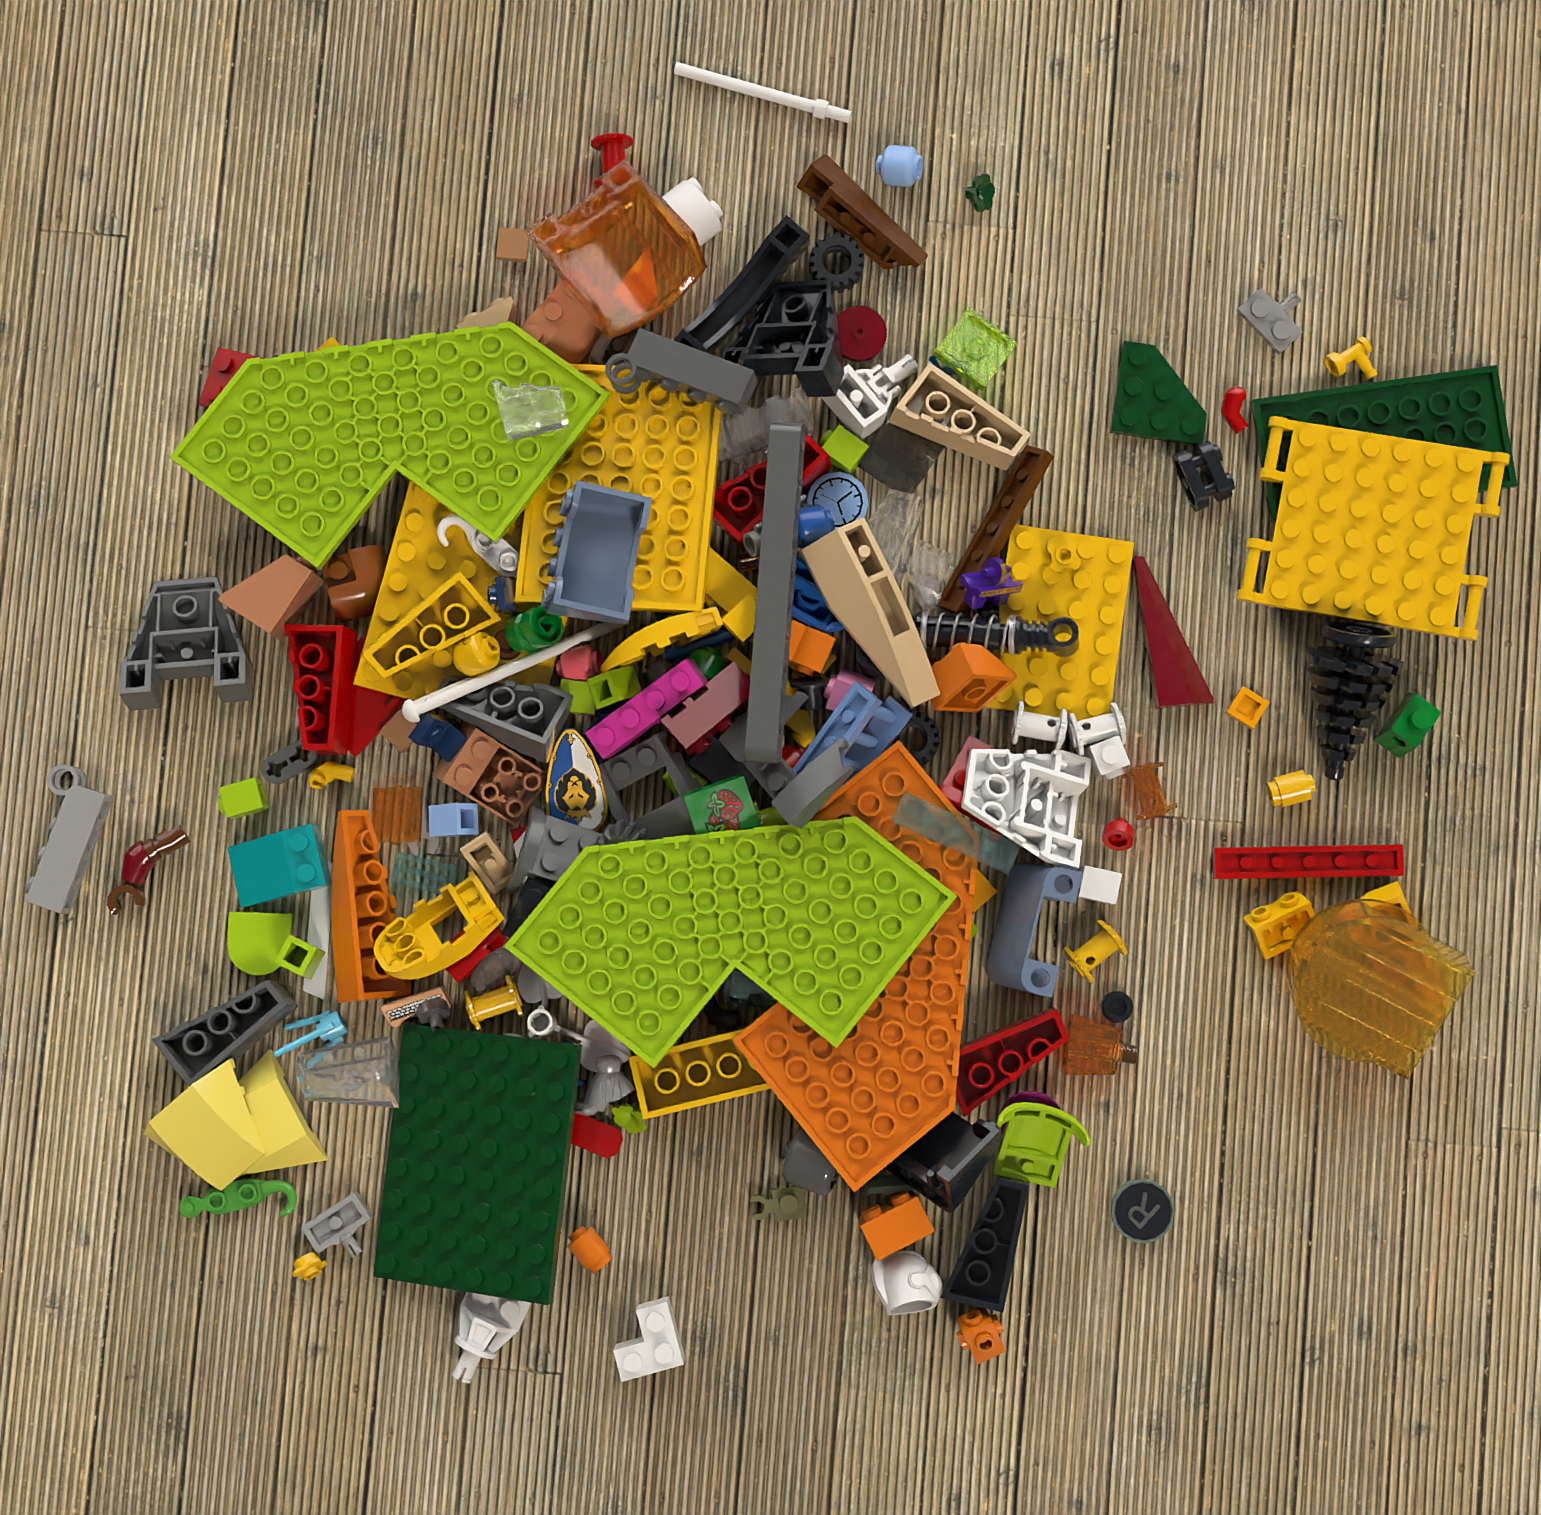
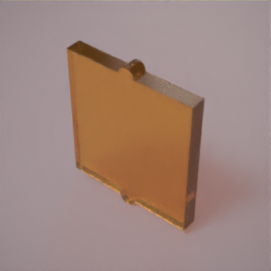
M396 784L392 788H373L372 824L378 843L392 842L393 845H399L400 842H421L422 787H402Z

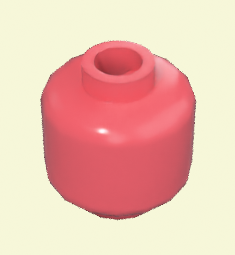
M582 644L561 653L560 660L556 661L558 676L568 680L587 682V679L602 674L600 668L604 663L603 655L599 649L596 650L591 644Z

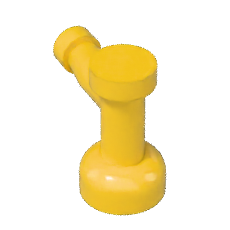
M1363 336L1355 340V345L1341 354L1332 352L1324 357L1326 369L1336 378L1346 372L1347 364L1353 360L1363 371L1366 380L1378 374L1367 357V354L1372 352V347Z

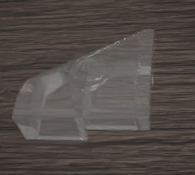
M501 380L491 381L507 441L569 427L567 411L559 387H536L529 383H521L520 388L502 386Z

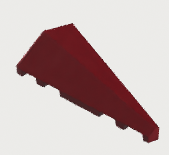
M1135 556L1133 558L1144 646L1148 652L1155 710L1215 703L1144 556Z

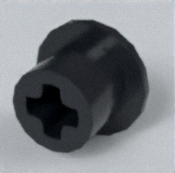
M804 676L789 681L790 687L796 688V692L799 691L808 696V699L800 706V710H817L826 706L823 695L825 692L824 686L828 685L830 681L828 677L813 676V678Z

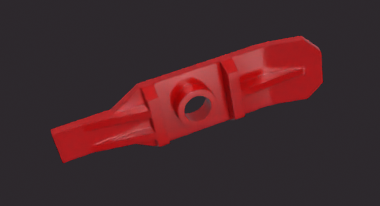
M574 1113L571 1144L605 1158H610L618 1153L623 1142V1136L619 1128L590 1116Z

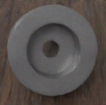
M442 998L425 1000L417 1007L420 1023L430 1026L432 1031L438 1030L436 1027H439V1029L443 1028V1023L451 1015L448 1002Z

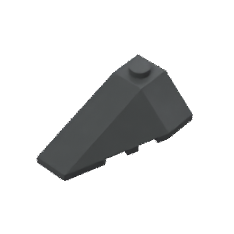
M446 675L437 690L468 678V676ZM505 680V683L494 682L440 707L516 751L548 763L555 744L564 731L573 695L543 683H534V686Z

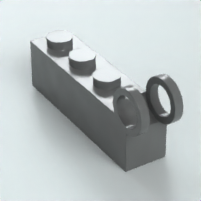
M639 328L628 354L618 353L613 355L605 366L606 375L618 393L631 394L640 387L641 382L650 380L658 383V386L667 392L675 393L676 390L687 394L686 396L694 402L703 404L704 401L714 404L719 411L730 415L733 412L743 415L758 383L755 372L752 369ZM619 360H626L630 362L621 363L617 365L611 372V368L615 362ZM622 370H631L630 374L625 378H616ZM636 377V380H635L634 384L631 385L630 387L623 388V387L618 386V385H626V384L630 383L631 381H633L634 378Z

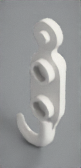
M456 514L448 515L441 520L438 525L437 535L443 546L447 547L449 545L445 536L446 529L451 525H458L464 530L475 553L501 576L514 577L517 580L519 553L503 538L496 545Z

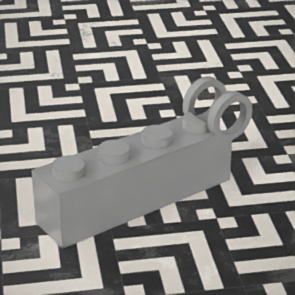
M60 764L53 767L48 773L47 784L53 793L60 795L59 805L61 807L57 817H54L49 824L48 834L50 836L46 847L43 846L37 856V864L39 865L35 876H32L26 885L25 892L28 895L25 901L60 914H70L114 797L87 788V776L80 768ZM67 772H71L74 779L73 784L68 790H64L61 784L62 778Z

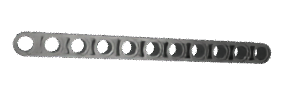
M772 422L770 425L745 741V758L747 762L780 763L782 755L798 545V517L801 505L806 436L805 425L801 422Z

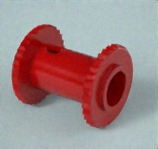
M606 133L598 135L591 140V147L599 150L601 153L603 177L597 178L594 181L595 189L601 192L614 193L628 191L636 186V179L626 175L625 149L634 144L632 137L622 133Z

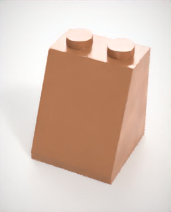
M285 554L222 593L218 601L284 642L287 638L284 624L297 623L324 580L317 575L320 570L303 557L297 555L293 559Z

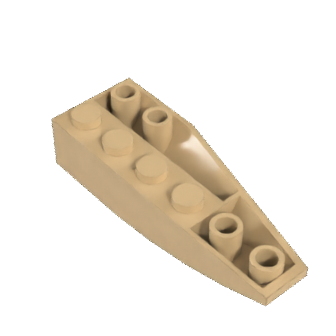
M862 517L839 527L802 549L800 553L828 609L908 705L913 708L939 696L940 691L915 623L865 518Z

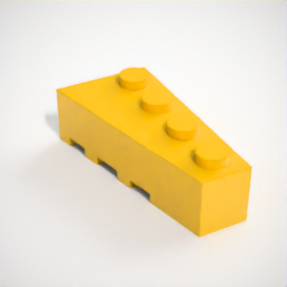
M458 571L365 649L361 655L381 678H386L502 619L466 577Z

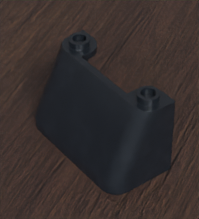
M952 1111L884 1168L939 1208L951 1213L962 1203L1000 1145L1001 1132L999 1127L991 1120L978 1119L972 1125Z

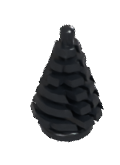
M1322 622L1320 634L1328 640L1346 644V648L1336 647L1335 649L1331 646H1317V649L1310 646L1305 649V660L1317 666V669L1312 666L1307 668L1308 679L1318 684L1317 689L1312 686L1310 687L1311 698L1316 702L1324 704L1313 708L1314 716L1317 720L1334 724V726L1323 724L1316 727L1318 737L1331 742L1330 745H1320L1322 757L1328 759L1324 775L1330 780H1341L1345 770L1344 761H1352L1357 753L1356 749L1348 747V743L1352 745L1364 743L1367 733L1354 729L1353 725L1357 728L1371 727L1376 715L1367 711H1377L1378 708L1382 709L1386 698L1379 694H1383L1384 691L1389 693L1392 690L1396 681L1390 678V675L1397 676L1403 669L1404 662L1399 659L1365 651L1366 648L1392 647L1397 642L1398 634L1391 630L1352 622Z

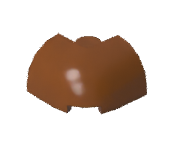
M371 545L348 550L349 553L329 558L322 567L331 604L341 623L373 614L388 561L383 546Z

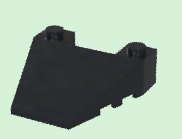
M831 280L776 282L754 309L756 315L748 325L745 323L741 325L737 330L739 336L731 346L729 344L725 345L719 354V358L754 370L758 383L750 399H753L761 376L796 375L807 397H835L844 376V365Z

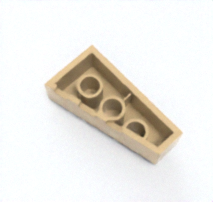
M932 363L926 366L903 396L889 420L891 424L1004 471L1009 468L1031 436L1028 431Z

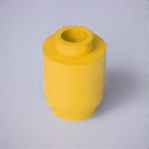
M1304 770L1274 777L1273 781L1266 783L1273 807L1278 805L1286 807L1311 800V793L1316 792L1312 775H1306Z

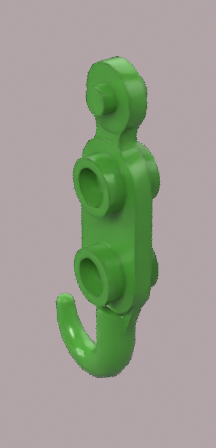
M246 1178L233 1181L221 1191L212 1187L203 1198L194 1195L187 1196L181 1200L179 1210L186 1218H194L202 1210H207L215 1215L252 1207L272 1193L283 1192L288 1197V1204L285 1209L279 1212V1216L284 1217L294 1210L297 1204V1194L294 1187L283 1180L267 1181Z

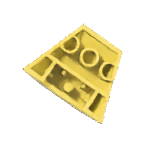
M271 1048L238 1082L240 1087H244L246 1093L243 1096L249 1113L255 1117L267 1150L264 1156L241 1175L329 1160L315 1132H311L283 1078L285 1074L273 1055Z
M233 1058L227 1060L189 1086L148 1122L143 1133L220 1191L225 1189L267 1153L255 1117L249 1113L243 1096L246 1094L244 1087L239 1086L233 1068H236Z

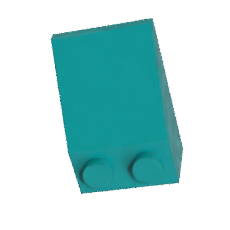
M311 823L227 847L241 908L332 886L331 874L319 825Z

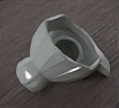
M604 1055L597 1058L595 1064L598 1072L591 1080L585 1098L577 1100L575 1104L576 1114L590 1116L595 1115L598 1111L603 1112L607 1104L623 1098L636 1089L632 1080L620 1070L621 1059L619 1056Z

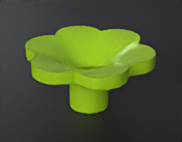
M633 1102L631 1106L627 1103H622L612 1107L611 1112L615 1116L614 1121L617 1125L624 1127L631 1134L645 1132L647 1125L643 1120L639 1103Z

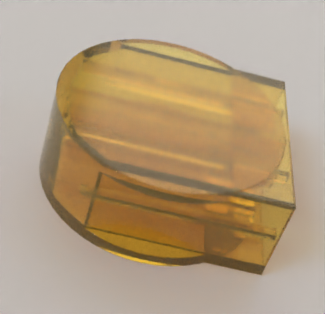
M1375 899L1342 901L1315 914L1296 935L1288 953L1286 966L1288 988L1297 1015L1304 1029L1316 1043L1341 1058L1358 1062H1374L1407 1080L1475 974L1462 951L1429 935L1423 925L1401 907Z

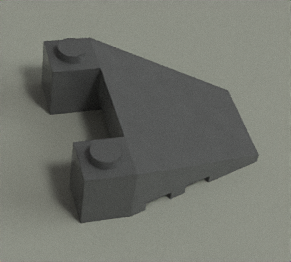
M217 576L156 581L141 614L142 622L138 631L134 632L128 656L123 658L120 666L119 695L130 711L161 708L162 680L214 676L213 686L223 703L254 700V671L229 607L218 601L223 591Z

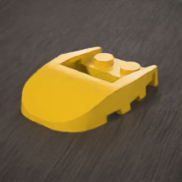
M717 607L703 609L702 612L694 611L668 617L637 631L613 650L601 666V672L604 673L637 664L649 652L652 657L661 655L665 652L663 647L679 641L681 646L716 633L723 625Z
M473 870L467 873L469 875L467 879L455 887L449 883L439 889L442 894L431 901L426 902L423 898L414 904L413 907L416 911L406 919L398 917L380 933L374 944V955L387 974L399 979L413 980L443 970L470 954L505 919ZM459 907L468 922V925L463 928L465 934L452 944L449 940L442 944L433 926L448 917Z

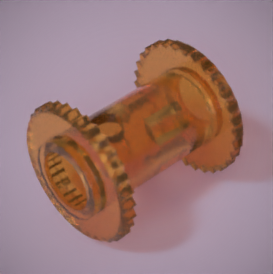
M1150 762L1131 768L1129 772L1122 774V779L1132 776L1143 814L1135 816L1136 820L1143 818L1148 820L1170 813L1169 810L1175 809L1178 806L1177 803L1167 806L1156 772L1157 768L1165 766L1163 762ZM1151 798H1154V799H1155V801H1156L1155 805H1152V804H1151V802H1150V799H1151Z

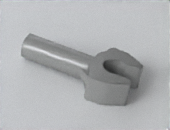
M427 797L415 798L417 831L412 837H408V846L414 855L420 856V841L428 839L430 842V853L435 855L440 847L441 837H429Z

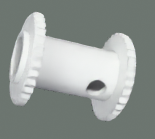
M1018 702L1017 709L1014 710L1012 717L1011 743L1016 745L1018 737L1024 736L1054 742V750H1060L1067 731L1068 719L1066 709L1062 708L1060 716L1054 717L1023 711L1024 702Z
M1110 703V713L1077 721L1073 713H1069V737L1078 755H1084L1083 745L1107 740L1118 735L1122 744L1126 743L1125 722L1116 703Z

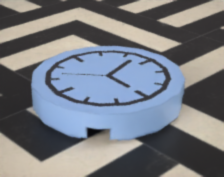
M842 472L827 473L817 479L810 488L807 507L819 504L825 510H830L834 527L837 529L862 517L865 518L868 508L867 492L862 483L850 474Z

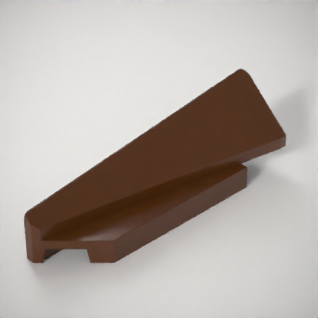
M825 154L810 164L796 187L819 201L814 211L844 236L845 234L850 236L852 241L855 239L858 247L883 269H894L897 266L913 265V268H915L927 259L928 254L828 155Z

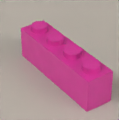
M685 659L585 734L603 759L613 758L661 722L660 720L666 715L670 716L683 706L682 703L686 699L695 697L705 688L704 685L709 681L694 659Z

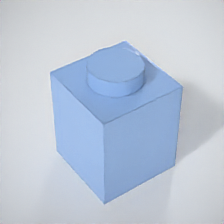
M449 803L428 806L429 837L479 835L478 804Z

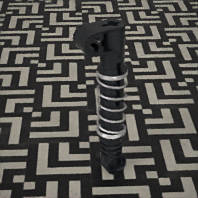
M928 611L911 615L925 651L929 647H932L933 652L936 647L948 648L950 650L952 646L965 642L967 644L982 645L987 650H999L1000 655L1003 653L1005 646L1008 649V653L1010 655L1013 654V656L1020 655L1023 651H1027L1028 648H1031V652H1035L1036 648L1039 649V652H1043V649L1046 648L1047 652H1051L1056 656L1069 657L1078 650L1080 644L1077 624L1072 619L1066 617L1048 621V625H1045V621L1041 620L1040 624H1037V620H1032V624H1029V620H1024L1022 616L1010 615L1006 624H1002L1001 619H998L995 614L991 618H981L978 613L973 618L964 617L962 613H959L956 617H947V614L944 612L940 616H931ZM1060 633H1068L1072 636L1065 642L1056 639V636ZM857 643L856 659L862 673L870 678L883 676L878 667L873 662L868 661L871 659Z

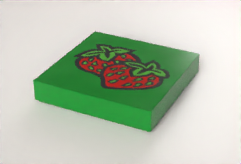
M743 774L683 794L696 835L761 827Z

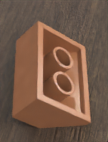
M572 268L520 328L567 363L581 364L591 353L592 348L610 319L619 313L596 287Z

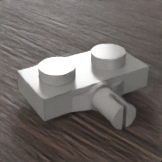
M1260 288L1237 309V312L1279 355L1303 333L1291 320L1288 313L1301 302V298L1298 296L1289 304L1297 295L1295 292H1291L1279 304Z
M357 1191L301 1226V1229L317 1254L330 1245L342 1242L350 1258H353L362 1250L352 1235L359 1226L372 1219L373 1216Z

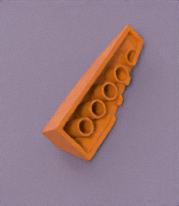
M368 810L338 811L332 866L331 923L338 1003L362 1002L412 995L410 980L399 979L387 974L374 955L375 941L380 933L397 919L395 908L398 906L395 896H391L385 878L389 876L386 866H382L377 853L380 847Z

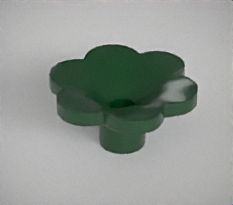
M986 173L981 174V176H975L972 181V187L966 188L965 196L974 203L977 212L991 209L995 187L991 183L990 176Z

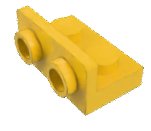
M1299 891L1286 893L1278 900L1266 906L1257 907L1250 914L1243 917L1245 924L1252 931L1261 956L1265 960L1322 933L1311 902Z

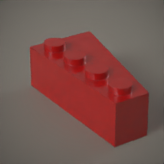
M284 624L285 634L288 636L290 650H288L289 661L292 663L294 671V693L297 694L299 704L297 713L303 750L315 754L347 755L357 632L343 625Z
M1050 1007L960 1045L956 1103L963 1117H966L973 1109L985 1100L990 1099L996 1092L1011 1081L1013 1082L1024 1071L1035 1063L1037 1064L1070 1039L1058 1009Z

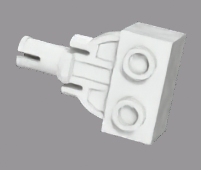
M906 354L889 368L884 367L883 369L880 364H877L872 369L854 371L848 364L844 367V376L836 396L821 398L846 428L857 438L863 440L883 425L892 399L900 394L901 390L897 384L917 372L919 367L915 360L911 363L909 362L912 360V356Z

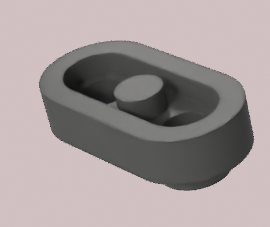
M618 314L610 319L592 348L590 355L592 365H606L613 355L618 353L628 354L639 330L634 318ZM619 360L615 362L613 365H619L623 362V360Z

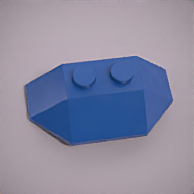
M797 556L792 616L825 634L845 629L828 609L804 559Z

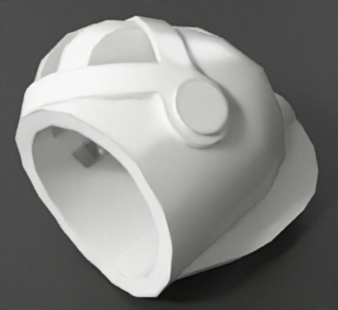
M897 1251L879 1261L876 1258L871 1265L873 1286L886 1309V1315L917 1313L936 1307L942 1292V1282L935 1268L927 1264L920 1254L914 1251Z

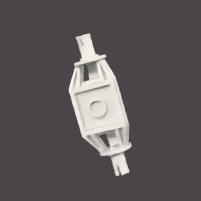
M466 1292L460 1308L459 1335L455 1337V1343L462 1347L464 1351L452 1376L459 1380L466 1368L467 1370L462 1378V1382L471 1383L480 1359H495L496 1351L520 1330L531 1303ZM496 1332H498V1333L496 1334V1336L494 1337L493 1341L491 1342V1344L488 1346V1344H489L490 1340L492 1339V1337L494 1336V1334H495Z

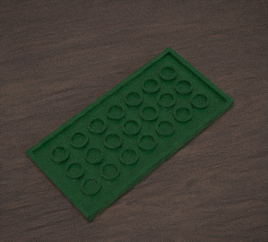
M1497 365L1258 398L1250 402L1261 468H1264L1271 430L1268 427L1269 418L1278 416L1288 420L1481 451L1507 453L1510 455L1509 464L1504 468L1501 490L1518 486ZM1283 431L1276 467L1278 471L1285 472L1292 432ZM1482 464L1477 493L1487 492L1491 464ZM1263 480L1269 521L1276 522L1282 484Z

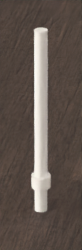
M676 62L674 74L810 112L813 113V117L825 120L828 117L849 123L852 111L831 106L829 101L818 98L814 101Z

